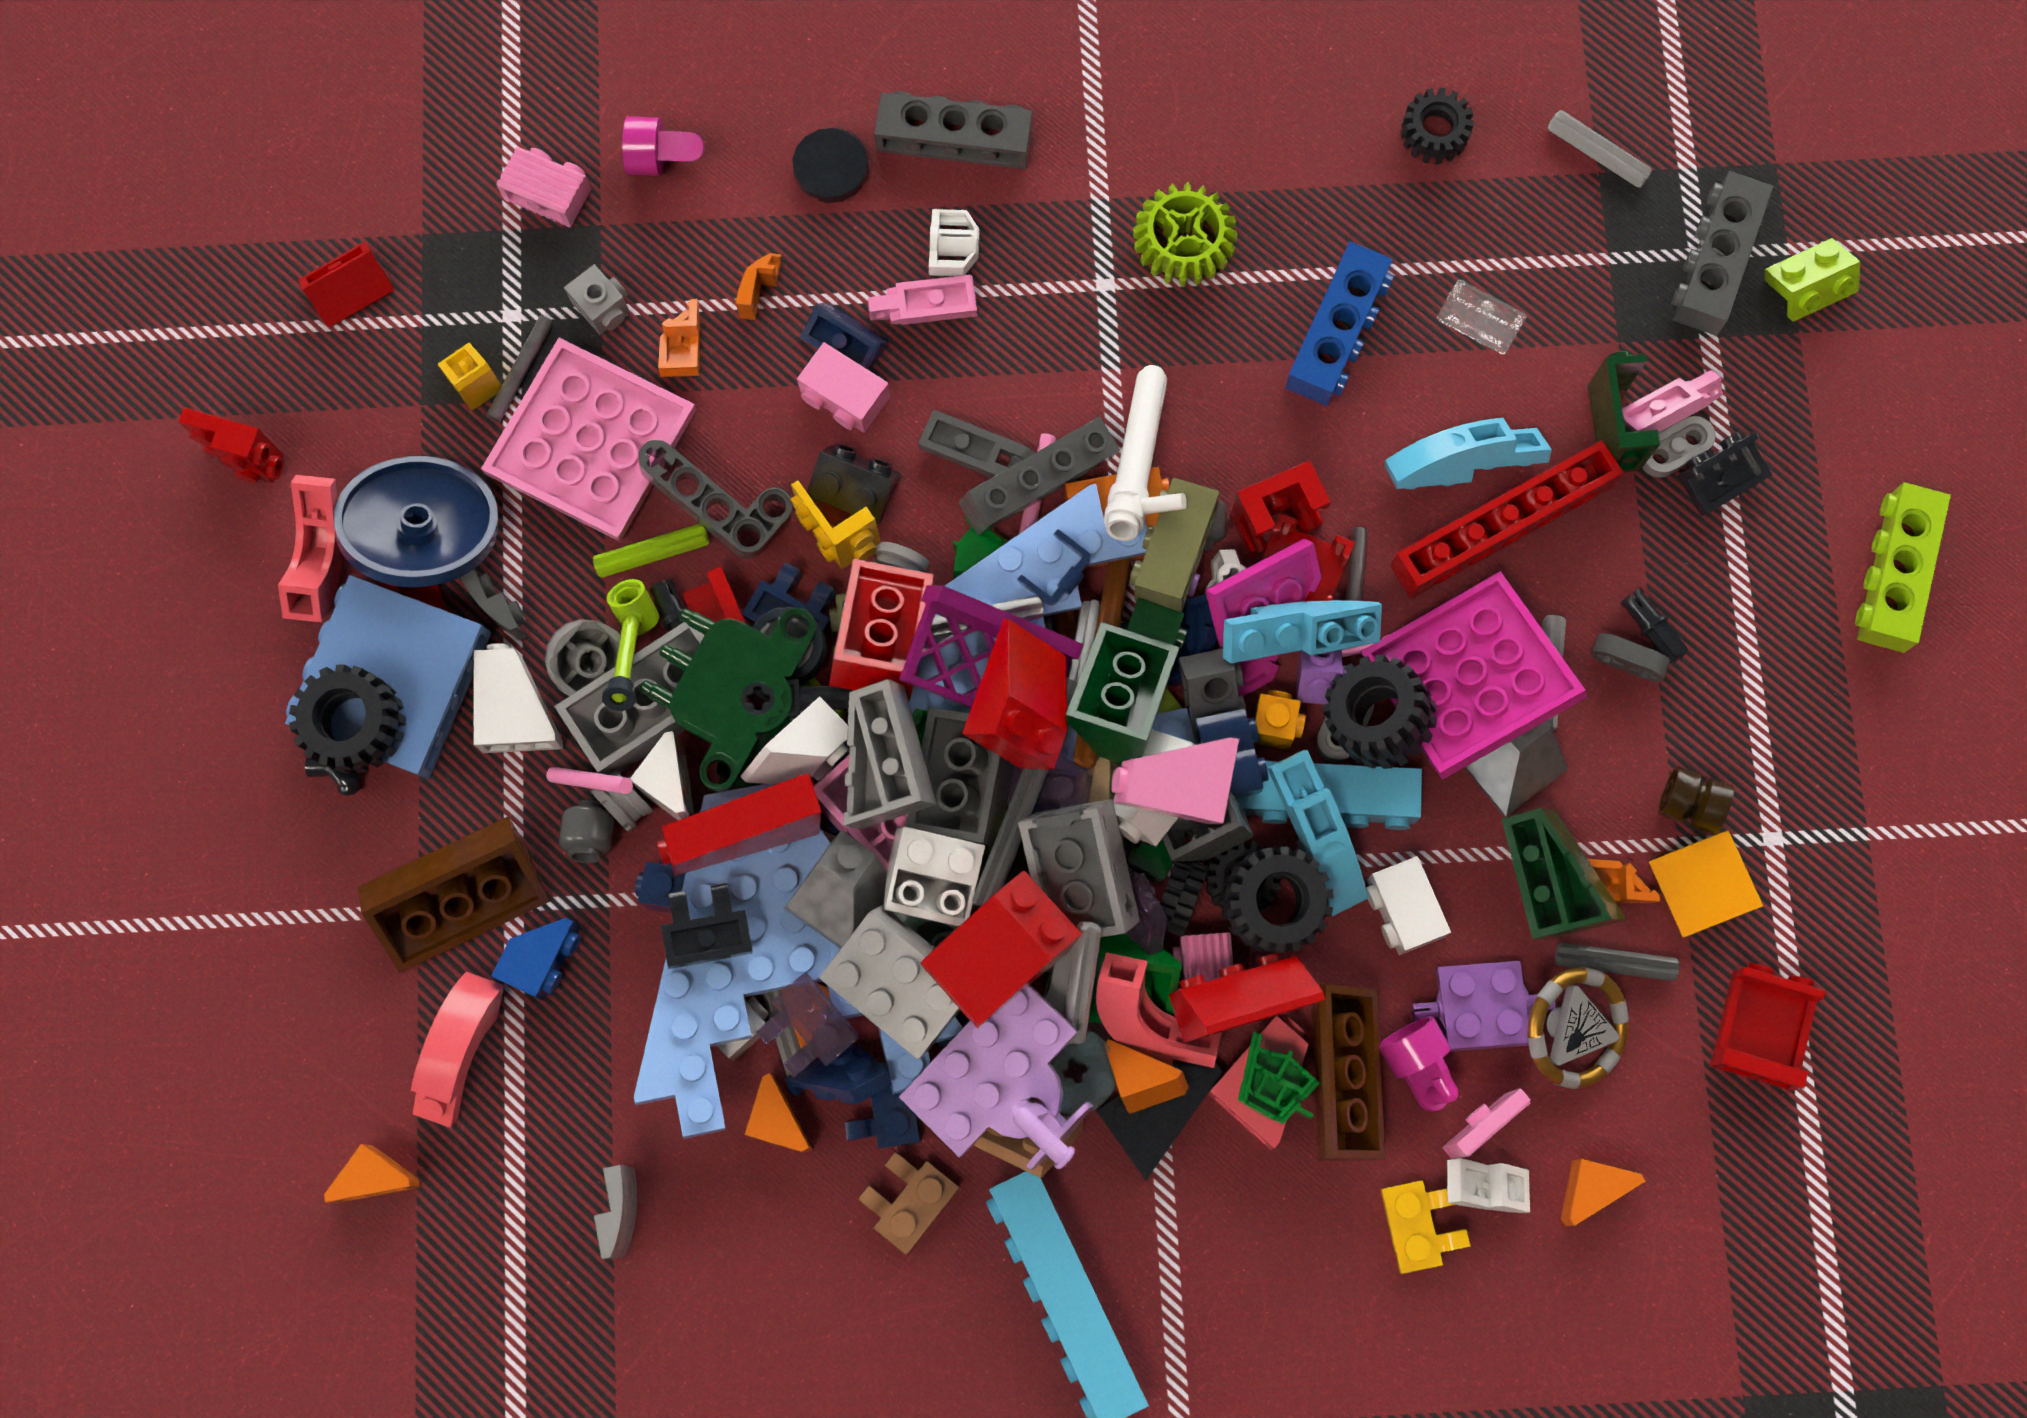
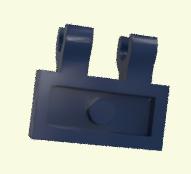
M785 562L773 585L761 580L742 615L744 618L755 623L763 614L774 608L799 607L806 609L812 614L823 634H825L831 621L823 613L830 607L837 593L834 592L833 587L819 581L807 604L793 598L789 594L797 587L803 574L800 573V569Z
M886 1062L879 1063L887 1070ZM891 1086L871 1096L874 1119L845 1123L847 1140L877 1137L878 1149L920 1143L916 1114L899 1098L902 1093L892 1094Z

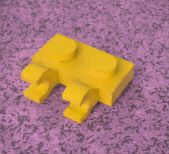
M1423 1180L1380 1189L1400 1274L1442 1266L1443 1262L1440 1252L1471 1247L1467 1229L1438 1235L1435 1233L1430 1210L1456 1205L1448 1203V1188L1426 1193Z

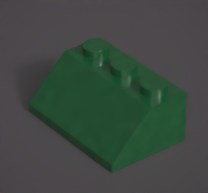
M1103 622L1100 623L1065 716V720L1099 757L1122 764V761L1143 757L1179 650L1178 646Z

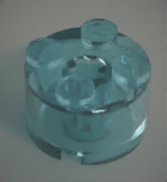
M1087 1031L1086 1040L1082 1044L1068 1043L1050 1062L1060 1077L1063 1091L1060 1114L1072 1116L1087 1102L1093 1105L1088 1114L1093 1113L1102 1107L1113 1092L1116 1081L1106 1053L1111 1048L1094 1032ZM1075 1062L1078 1068L1084 1067L1086 1069V1072L1081 1076V1083L1075 1084L1072 1078H1064L1063 1073L1068 1071L1069 1063Z

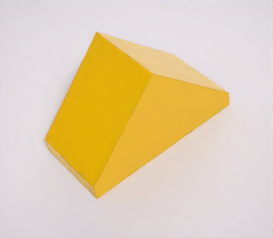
M467 343L438 363L440 369L471 411L498 394L501 388V384L492 369L470 343Z

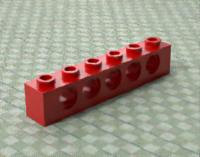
M1603 440L1397 552L1390 567L1409 598L1412 599L1612 489L1624 472Z

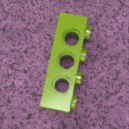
M1903 482L1892 493L1885 495L1880 507V516H1884L1882 529L1877 531L1872 543V552L1876 553L1874 565L1868 569L1863 584L1864 589L1868 590L1865 603L1860 605L1855 619V625L1860 627L1857 637L1858 641L1905 653L1919 643L1950 494ZM1902 523L1912 528L1914 537L1904 532ZM1893 561H1900L1905 566L1906 573L1898 571ZM1885 596L1895 600L1898 605V611L1891 609L1887 605Z

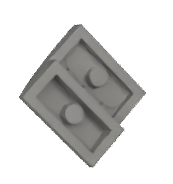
M624 1165L603 1169L611 1212L594 1215L601 1259L625 1257L634 1232L637 1213L636 1174L634 1167Z

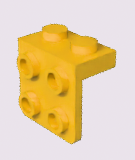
M797 480L791 484L794 497L790 501L796 509L794 513L807 532L813 529L812 532L818 541L816 544L829 563L835 559L843 570L853 563V559L865 561L875 554L878 543L881 544L875 518L867 507H864L832 528L801 483Z

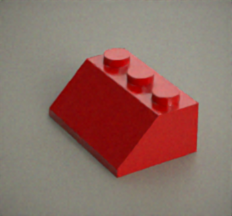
M1278 952L1256 959L1258 967L1244 971L1242 963L1218 970L1220 976L1218 979L1205 982L1204 975H1198L1179 982L1181 989L1169 994L1183 1043H1187L1326 1000L1324 992L1297 956L1282 960L1281 953Z

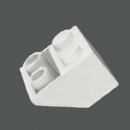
M904 826L896 829L887 868L884 910L959 927L970 916L972 899L975 894L985 845Z

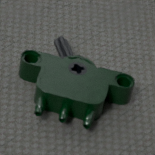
M799 607L791 608L784 612L770 637L741 621L721 619L715 622L698 612H692L684 608L679 615V619L687 623L689 627L704 634V637L693 656L667 644L662 646L659 652L660 656L685 671L674 692H671L658 684H653L646 680L643 681L639 688L640 692L647 695L649 699L670 709L675 721L684 730L712 744L701 763L699 771L703 784L715 792H725L735 785L762 735H767L780 729L787 719L796 718L800 715V711H804L818 697H821L833 710H849V692L853 691L832 686L799 687V679L792 680L816 633L815 620L812 614L806 609ZM800 618L806 621L809 626L808 633L802 638L790 637L785 630L786 624L790 620ZM755 690H762L763 696L770 698V702L763 703L762 710L756 711L752 703H746L747 698L754 697ZM715 762H724L731 769L730 778L723 784H714L708 779V769Z

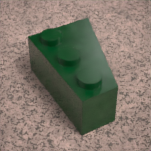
M1538 808L1502 819L1533 940H1551L1627 920L1556 811Z

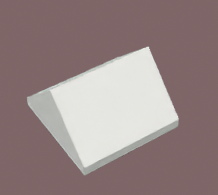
M673 731L665 732L630 779L642 795L677 820H681L695 814L686 750Z

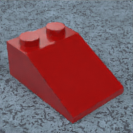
M853 559L829 686L855 691L889 679L905 687L908 701H910L913 685L899 679L926 605L921 599L926 585H932L934 574Z
M1003 619L962 734L1020 769L1054 770L1067 733V721L1065 720L1067 713L1066 656L1010 619Z
M1022 871L989 898L921 961L920 965L978 1029L1065 956L1082 933L1025 871Z

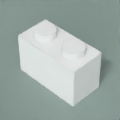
M1418 856L1375 872L1367 879L1369 886L1366 887L1369 904L1373 910L1379 909L1385 922L1381 926L1384 939L1390 949L1396 948L1399 956L1443 939L1451 933Z

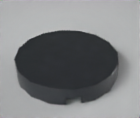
M834 127L818 129L805 136L796 147L792 159L794 177L802 192L825 203L842 202L854 196L861 189V184L864 182L865 177L867 178L869 172L867 153L860 140L850 132Z

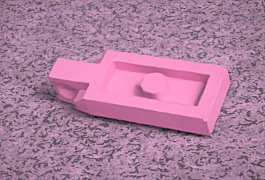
M972 275L895 283L896 287L887 289V295L868 297L871 321L890 319L891 324L906 325L977 316Z
M1710 370L1691 381H1684L1678 378L1622 408L1625 431L1658 430L1659 433L1706 408L1710 403L1723 395L1721 376Z

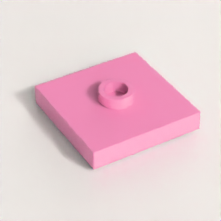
M1520 1088L1503 1094L1489 1107L1484 1103L1465 1119L1469 1124L1442 1148L1451 1159L1470 1156L1527 1107L1531 1099Z

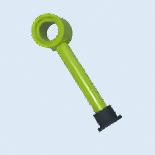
M629 579L618 583L607 595V602L622 628L614 677L609 680L608 687L604 689L602 694L604 705L615 711L629 710L635 704L636 695L630 678L637 635L651 630L657 624L660 617L643 582L637 579Z

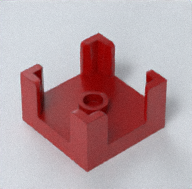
M1309 460L1237 491L1230 517L1251 558L1266 550L1267 545L1262 536L1274 528L1275 524L1271 515L1291 508L1302 532L1309 533L1322 527L1323 519L1318 510L1329 508L1331 501Z
M1280 513L1262 560L1304 538L1313 542L1321 580L1315 593L1309 591L1305 602L1332 601L1355 542L1337 535L1332 544L1295 530L1298 520Z

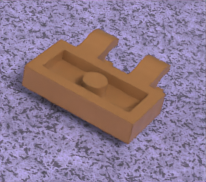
M895 1152L885 1166L908 1184L893 1204L871 1186L867 1187L858 1200L881 1217L874 1229L907 1255L959 1187L929 1162L926 1161L918 1171Z

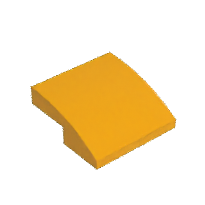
M1729 830L1649 861L1683 938L1763 907V903Z

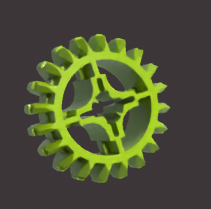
M1189 182L1184 185L1183 191H1178L1172 183L1169 186L1168 195L1158 189L1154 196L1155 201L1146 199L1143 204L1144 211H1139L1136 215V223L1138 225L1133 229V237L1137 239L1134 246L1136 253H1142L1140 260L1142 266L1152 264L1151 274L1153 277L1161 272L1165 273L1164 281L1166 284L1172 281L1173 277H1178L1179 284L1183 287L1186 285L1187 278L1192 277L1193 282L1198 286L1202 281V274L1212 280L1216 275V268L1223 270L1227 266L1228 260L1226 258H1231L1234 254L1235 247L1233 244L1237 240V232L1233 228H1235L1236 220L1234 216H1228L1230 209L1228 203L1218 205L1219 196L1217 192L1209 197L1205 196L1206 188L1204 185L1198 189V192H1193ZM1205 221L1208 222L1215 233L1216 241L1214 244L1207 240L1208 235L1202 231ZM1157 225L1163 229V234L1168 238L1165 249L1155 237L1154 230ZM1192 231V236L1189 237L1187 234L1186 237L1180 236L1178 238L1179 233L1183 235L1184 232L1190 233ZM1183 255H1191L1192 257H1181V256H1183Z

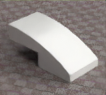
M1462 1158L1447 1160L1448 1203L1494 1211L1530 1212L1529 1170L1503 1163L1486 1165Z

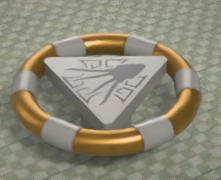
M1571 968L1549 980L1536 996L1529 1015L1527 1029L1530 1054L1541 1074L1555 1085L1570 1089L1591 1086L1608 1075L1620 1060L1628 1038L1629 1014L1626 1000L1617 984L1602 971L1592 968ZM1582 983L1598 987L1609 1000L1613 1027L1583 991L1573 984ZM1566 988L1562 1007H1557L1551 1011L1547 1019V1030L1550 1036L1554 1038L1549 1058L1543 1033L1544 1021L1549 1007ZM1609 1045L1594 1066L1586 1071L1575 1073L1559 1069L1554 1065H1562Z

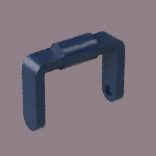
M1059 529L1053 535L1082 559L1075 567L1072 566L1057 584L1058 589L1050 597L1023 575H1020L1017 579L1021 585L1050 606L1056 605L1064 594L1070 595L1085 577L1082 572L1090 561V554Z

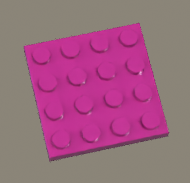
M1501 571L1386 636L1379 643H1374L1360 651L1362 658L1368 656L1371 661H1375L1377 655H1385L1389 661L1393 657L1400 659L1405 666L1409 665L1416 672L1431 693V698L1435 702L1437 709L1433 713L1437 718L1436 728H1429L1433 737L1429 743L1422 742L1420 747L1442 780L1587 698L1585 688ZM1389 698L1396 709L1398 699Z

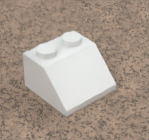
M818 697L764 746L740 777L748 783L776 785L809 773L811 778L814 777L817 781H820L836 765L835 763L848 752L849 748L845 745L848 725L821 697Z

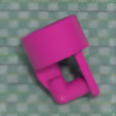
M627 116L624 122L622 141L625 172L627 175L661 176L664 169V161L695 162L699 160L705 151L704 141L693 132L664 131L663 121L660 117Z
M1433 1016L1414 1021L1380 1042V1051L1395 1078H1405L1419 1105L1424 1110L1430 1112L1439 1111L1447 1103L1454 1102L1458 1098V1088L1443 1060V1057L1450 1052L1451 1047Z

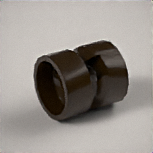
M1676 766L1664 787L1659 803L1658 815L1680 823L1689 819L1692 827L1716 835L1722 828L1731 808L1734 786L1713 778L1703 782L1699 773Z

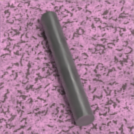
M542 315L539 316L486 414L491 420L498 423L501 422L554 324L549 318Z
M1363 527L1352 528L1351 541L1355 543L1349 557L1346 601H1362L1368 529Z

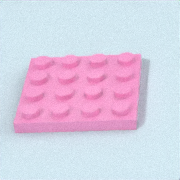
M558 338L481 470L484 474L621 542L653 486L642 475L639 467L638 457L641 447L648 441L662 440L675 448L697 409L695 404ZM652 455L649 457L651 468L656 464L661 467L665 466L663 455L657 459Z

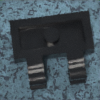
M727 883L711 886L714 916L690 920L686 892L681 891L668 894L673 923L661 925L668 969L752 954L745 910L732 912Z

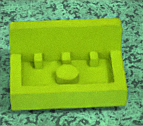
M1833 238L1765 269V281L1787 300V317L1792 321L1799 320L1839 300L1847 298L1859 290L1860 261Z

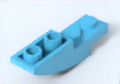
M1496 418L1459 425L1423 438L1386 459L1384 468L1396 489H1415L1417 487L1436 485L1452 486L1458 483L1472 482L1474 469L1490 470L1495 467L1530 466L1538 463H1549L1552 449L1538 428L1511 430L1504 418Z
M1335 600L1294 602L1251 608V615L1224 620L1223 659L1229 663H1237L1300 650L1309 655H1316L1379 643L1382 604L1371 601Z
M1303 750L1267 767L1298 835L1299 841H1297L1299 849L1306 853L1305 857L1307 859L1314 858L1320 864L1317 867L1318 871L1326 872L1330 879L1325 882L1326 889H1333L1334 898H1328V906L1333 907L1331 916L1368 899L1362 872L1342 816L1330 789L1324 787L1308 750Z

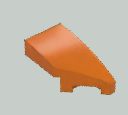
M769 253L747 267L735 303L741 319H756L761 285L777 287L781 254Z
M691 299L686 303L687 309L674 320L668 318L662 323L664 333L660 336L658 363L660 377L699 376L700 318L698 299Z
M1588 859L1616 903L1660 902V895L1655 890H1650L1635 874L1637 870L1631 863L1622 865L1620 861Z

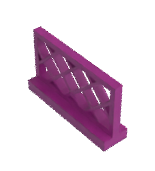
M926 585L921 599L926 605L899 680L971 708L974 699L971 697L976 695L981 682L975 663L990 656L995 643L994 638H997L1003 619H1010L1066 656V676L1072 659L1079 660L1084 644L946 586ZM935 614L947 618L953 635L937 643L931 632ZM958 623L967 626V628L961 630ZM974 631H979L983 634L988 649L972 657L964 636ZM956 641L964 661L947 669L939 649ZM931 653L939 674L927 680L914 676L920 658ZM967 668L975 688L960 694L956 692L950 676ZM942 680L945 687H942L935 683Z

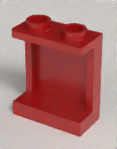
M1749 963L1748 967L1733 971L1710 1067L1789 1091L1804 1089L1808 1076L1807 1071L1801 1070L1816 1004L1818 1001L1824 1000L1826 991L1813 987L1814 981L1804 977L1790 975L1788 979L1775 976L1773 975L1774 970L1760 964Z

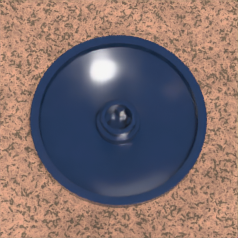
M408 456L378 463L353 478L343 489L336 502L334 528L336 540L343 556L364 575L382 583L395 586L427 587L455 580L473 570L487 557L498 535V509L494 495L488 485L468 468L442 458Z

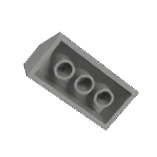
M683 622L634 654L630 680L633 682L636 701L629 710L615 711L606 707L602 701L603 691L608 687L609 680L614 677L615 667L554 706L597 773L611 775L610 773L614 769L621 773L647 756L665 732L673 731L677 736L685 731L677 724L670 709L649 699L647 695L640 692L639 688L643 681L647 680L674 692L685 671L660 656L659 652L662 646L667 644L693 656L704 634Z

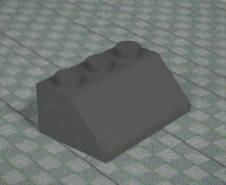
M929 707L921 749L937 805L908 814L906 827L992 848L1005 816L1014 765L962 734L969 713Z

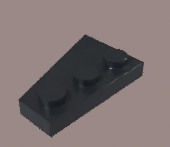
M1174 1060L1172 1067L1183 1072L1189 1086L1185 1095L1131 1114L1128 1113L1121 1096L1118 1095L1097 1110L1098 1115L1145 1181L1222 1074V1070L1217 1063H1215L1214 1068Z

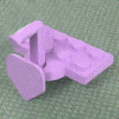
M1031 985L1025 988L978 1029L969 1021L899 1096L959 1158L963 1157L989 1128H992L1002 1136L1018 1139L1029 1137L1040 1148L1026 1165L1031 1171L1038 1167L1047 1157H1050L1055 1162L1054 1166L1057 1169H1061L1071 1160L1075 1149L1072 1146L1067 1147L1063 1142L1093 1108V1105L1087 1102L1068 1120L1059 1113L1063 1091L1060 1077L1050 1062L1079 1031ZM1031 1097L1039 1098L1042 1101L1037 1102Z

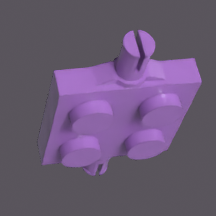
M1520 961L1438 967L1435 970L1438 987L1436 1001L1411 1004V1012H1414L1412 1014L1413 1021L1428 1016L1438 1019L1444 1031V1036L1451 1047L1450 1052L1529 1046L1527 1039L1528 1020L1531 1008L1538 994H1528L1523 984ZM1555 1001L1548 1010L1555 1009Z

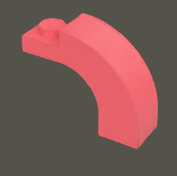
M295 475L291 481L296 521L295 546L291 563L278 584L282 618L322 623L335 598L344 559L336 540L334 528V509L338 500L336 480L333 478Z
M1106 953L1097 983L1096 1004L1102 1024L1115 1042L1170 1066H1173L1174 1060L1214 1068L1222 1032L1183 1043L1176 1017L1159 1009L1146 992L1145 977L1148 961Z
M465 972L454 985L430 1028L416 1066L411 1091L416 1092L413 1115L449 1128L457 1121L464 1084L473 1056L487 1031L498 1019L504 989L503 984Z

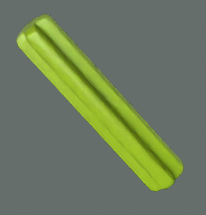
M699 523L595 555L593 557V564L598 576L603 578L707 546L709 544V537L705 527Z

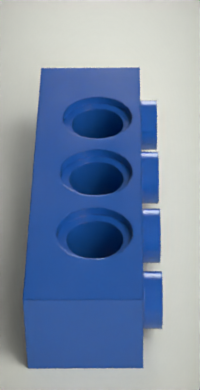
M1349 241L1291 368L1285 389L1327 407L1333 394L1341 396L1349 378V375L1343 372L1347 362L1356 363L1364 345V341L1358 339L1363 327L1368 330L1371 329L1380 309L1373 306L1378 295L1386 296L1394 278V275L1388 273L1392 258ZM1359 288L1363 290L1366 295L1363 297H1356L1352 295L1348 289ZM1345 321L1350 325L1351 329L1340 330L1333 322ZM1330 354L1335 358L1336 362L1332 364L1324 363L1319 359L1318 355Z

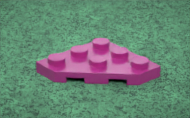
M1304 538L1205 590L1220 649H1223L1225 619L1251 615V608L1305 602L1309 591L1315 593L1321 580V573L1313 542ZM1279 655L1239 662L1243 676V686L1237 687L1238 696H1245L1273 681L1279 665L1275 664Z

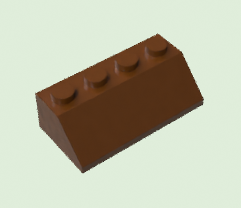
M509 816L358 887L361 913L399 973L550 902L529 851Z
M1320 984L1319 986L1323 990L1326 1000L1312 1004L1311 1008L1315 1079L1319 1082L1315 1090L1317 1110L1316 1142L1319 1161L1385 1160L1377 990Z

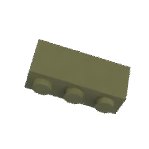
M1173 477L1169 490L1162 489L1159 496L1184 493L1187 502L1186 509L1158 513L1160 515L1156 526H1148L1142 548L1147 549L1143 562H1135L1129 584L1134 585L1136 601L1138 598L1182 612L1219 508L1220 491Z

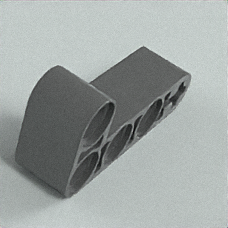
M651 440L645 443L639 451L638 460L642 475L741 558L752 559L760 555L786 526L791 517V497L780 488L766 489L746 510L668 443L662 440ZM651 455L656 459L661 455L664 456V465L672 472L668 482H666L668 479L667 471L658 464L653 468L650 467L649 457ZM683 479H692L698 484L699 488L697 492L687 496L679 493L676 486ZM775 500L782 503L785 512L779 517H770L764 512L763 506L768 501ZM715 504H721L728 509L729 515L722 521H714L707 515L708 508ZM743 530H753L758 534L760 540L755 546L745 547L739 543L737 539L738 534Z

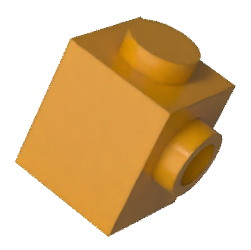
M1272 690L1268 691V694L1260 693L1254 713L1259 741L1253 744L1289 750L1294 737L1301 738L1303 734L1306 714L1299 713L1301 701L1293 700L1291 694L1283 691Z

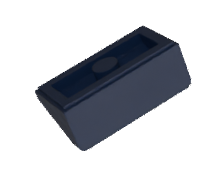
M828 303L815 305L799 337L817 349L825 342L869 371L889 342L881 335Z

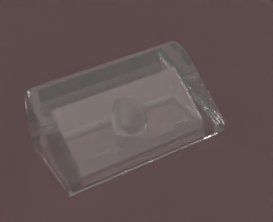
M1458 280L1447 297L1438 315V320L1500 354H1505L1527 315L1463 280Z

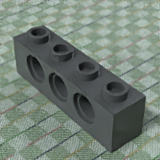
M895 91L893 93L881 92L874 133L877 152L1026 169L1032 134V110H1026L1018 105L992 106L978 100H970L968 102L950 101L943 96L916 97L903 91ZM914 120L925 122L921 126H911L909 124ZM953 124L962 126L957 131L947 129L948 126ZM988 129L1000 131L997 135H987L984 132Z
M1728 171L1721 184L1714 182L1706 200V204L1712 206L1708 217L1702 216L1694 235L1695 238L1700 239L1697 250H1690L1683 267V271L1688 273L1685 284L1681 282L1678 284L1672 298L1671 305L1677 306L1672 321L1715 336L1718 335L1727 323L1773 185L1732 171ZM1724 215L1732 216L1737 223L1730 222ZM1712 248L1722 250L1726 256L1716 254ZM1701 281L1710 283L1714 290L1706 289L1701 284Z
M1099 416L969 490L958 503L977 535L980 536L1065 487V483H1071L1105 464L1120 449Z

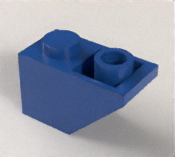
M564 918L510 938L491 977L544 1001L547 994L552 995L558 988L562 979V972L559 970L566 956L571 957L580 943L581 935L578 934L580 926Z

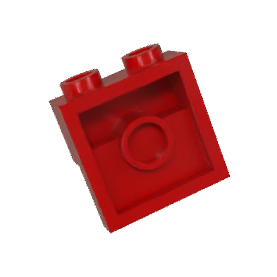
M186 407L183 408L178 422L190 433L189 438L201 443L204 446V452L220 458V462L223 465L232 468L235 471V477L253 484H257L259 479L273 483L274 480L280 477L284 466V455L259 428Z

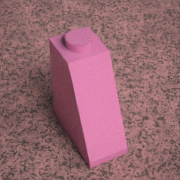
M1225 738L1122 761L1121 767L1116 768L1112 779L1111 789L1112 792L1116 793L1114 803L1206 824L1223 823L1239 739Z

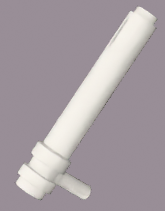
M1155 365L1146 366L1137 374L1116 481L1109 490L1108 506L1104 515L1107 533L1112 538L1120 541H1129L1136 538L1144 527L1146 514L1186 509L1187 506L1184 493L1149 497L1147 490L1167 386V377L1164 371Z

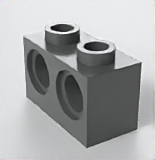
M1223 649L1178 658L1184 707L1188 709L1195 745L1198 744L1194 727L1197 718L1245 709L1246 711L1244 698L1242 695L1238 696L1237 687L1243 686L1239 662L1229 663L1223 659Z

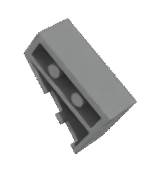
M887 679L849 692L847 746H850L849 772L845 774V786H848L847 813H844L843 826L863 829L937 805L905 687Z

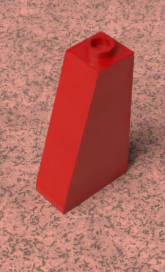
M810 774L797 776L662 826L664 840L657 841V846L663 866L671 864L674 876L819 835L821 809Z

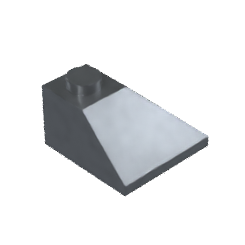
M1545 721L1464 767V769L1505 818L1567 771L1568 766L1551 727Z
M841 830L828 845L784 909L841 949L867 914L880 905L884 906L887 872L873 852Z

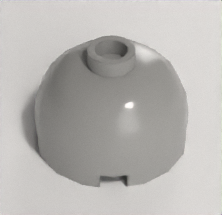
M579 619L566 623L553 634L547 644L545 664L549 677L560 691L569 696L573 695L616 666L620 634L600 621Z

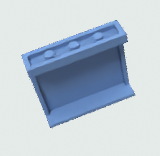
M349 575L346 584H342L336 593L334 600L336 607L330 621L327 620L320 629L318 637L320 644L314 657L309 658L304 666L302 673L304 680L300 690L305 691L308 687L304 681L310 675L318 679L321 677L319 670L328 667L335 671L336 665L342 664L353 668V665L363 668L384 680L385 683L397 692L394 696L402 700L404 708L399 710V713L406 716V725H401L398 728V731L404 733L402 742L394 741L392 747L397 750L394 755L390 757L384 754L381 758L388 764L429 780L474 676V650H485L491 632L481 624ZM294 695L286 709L288 717L285 724L289 725V722L296 721V717L289 714L290 705L297 706L299 699L294 697ZM361 698L347 700L335 710L331 719V732L336 741L350 739L362 728L366 710Z

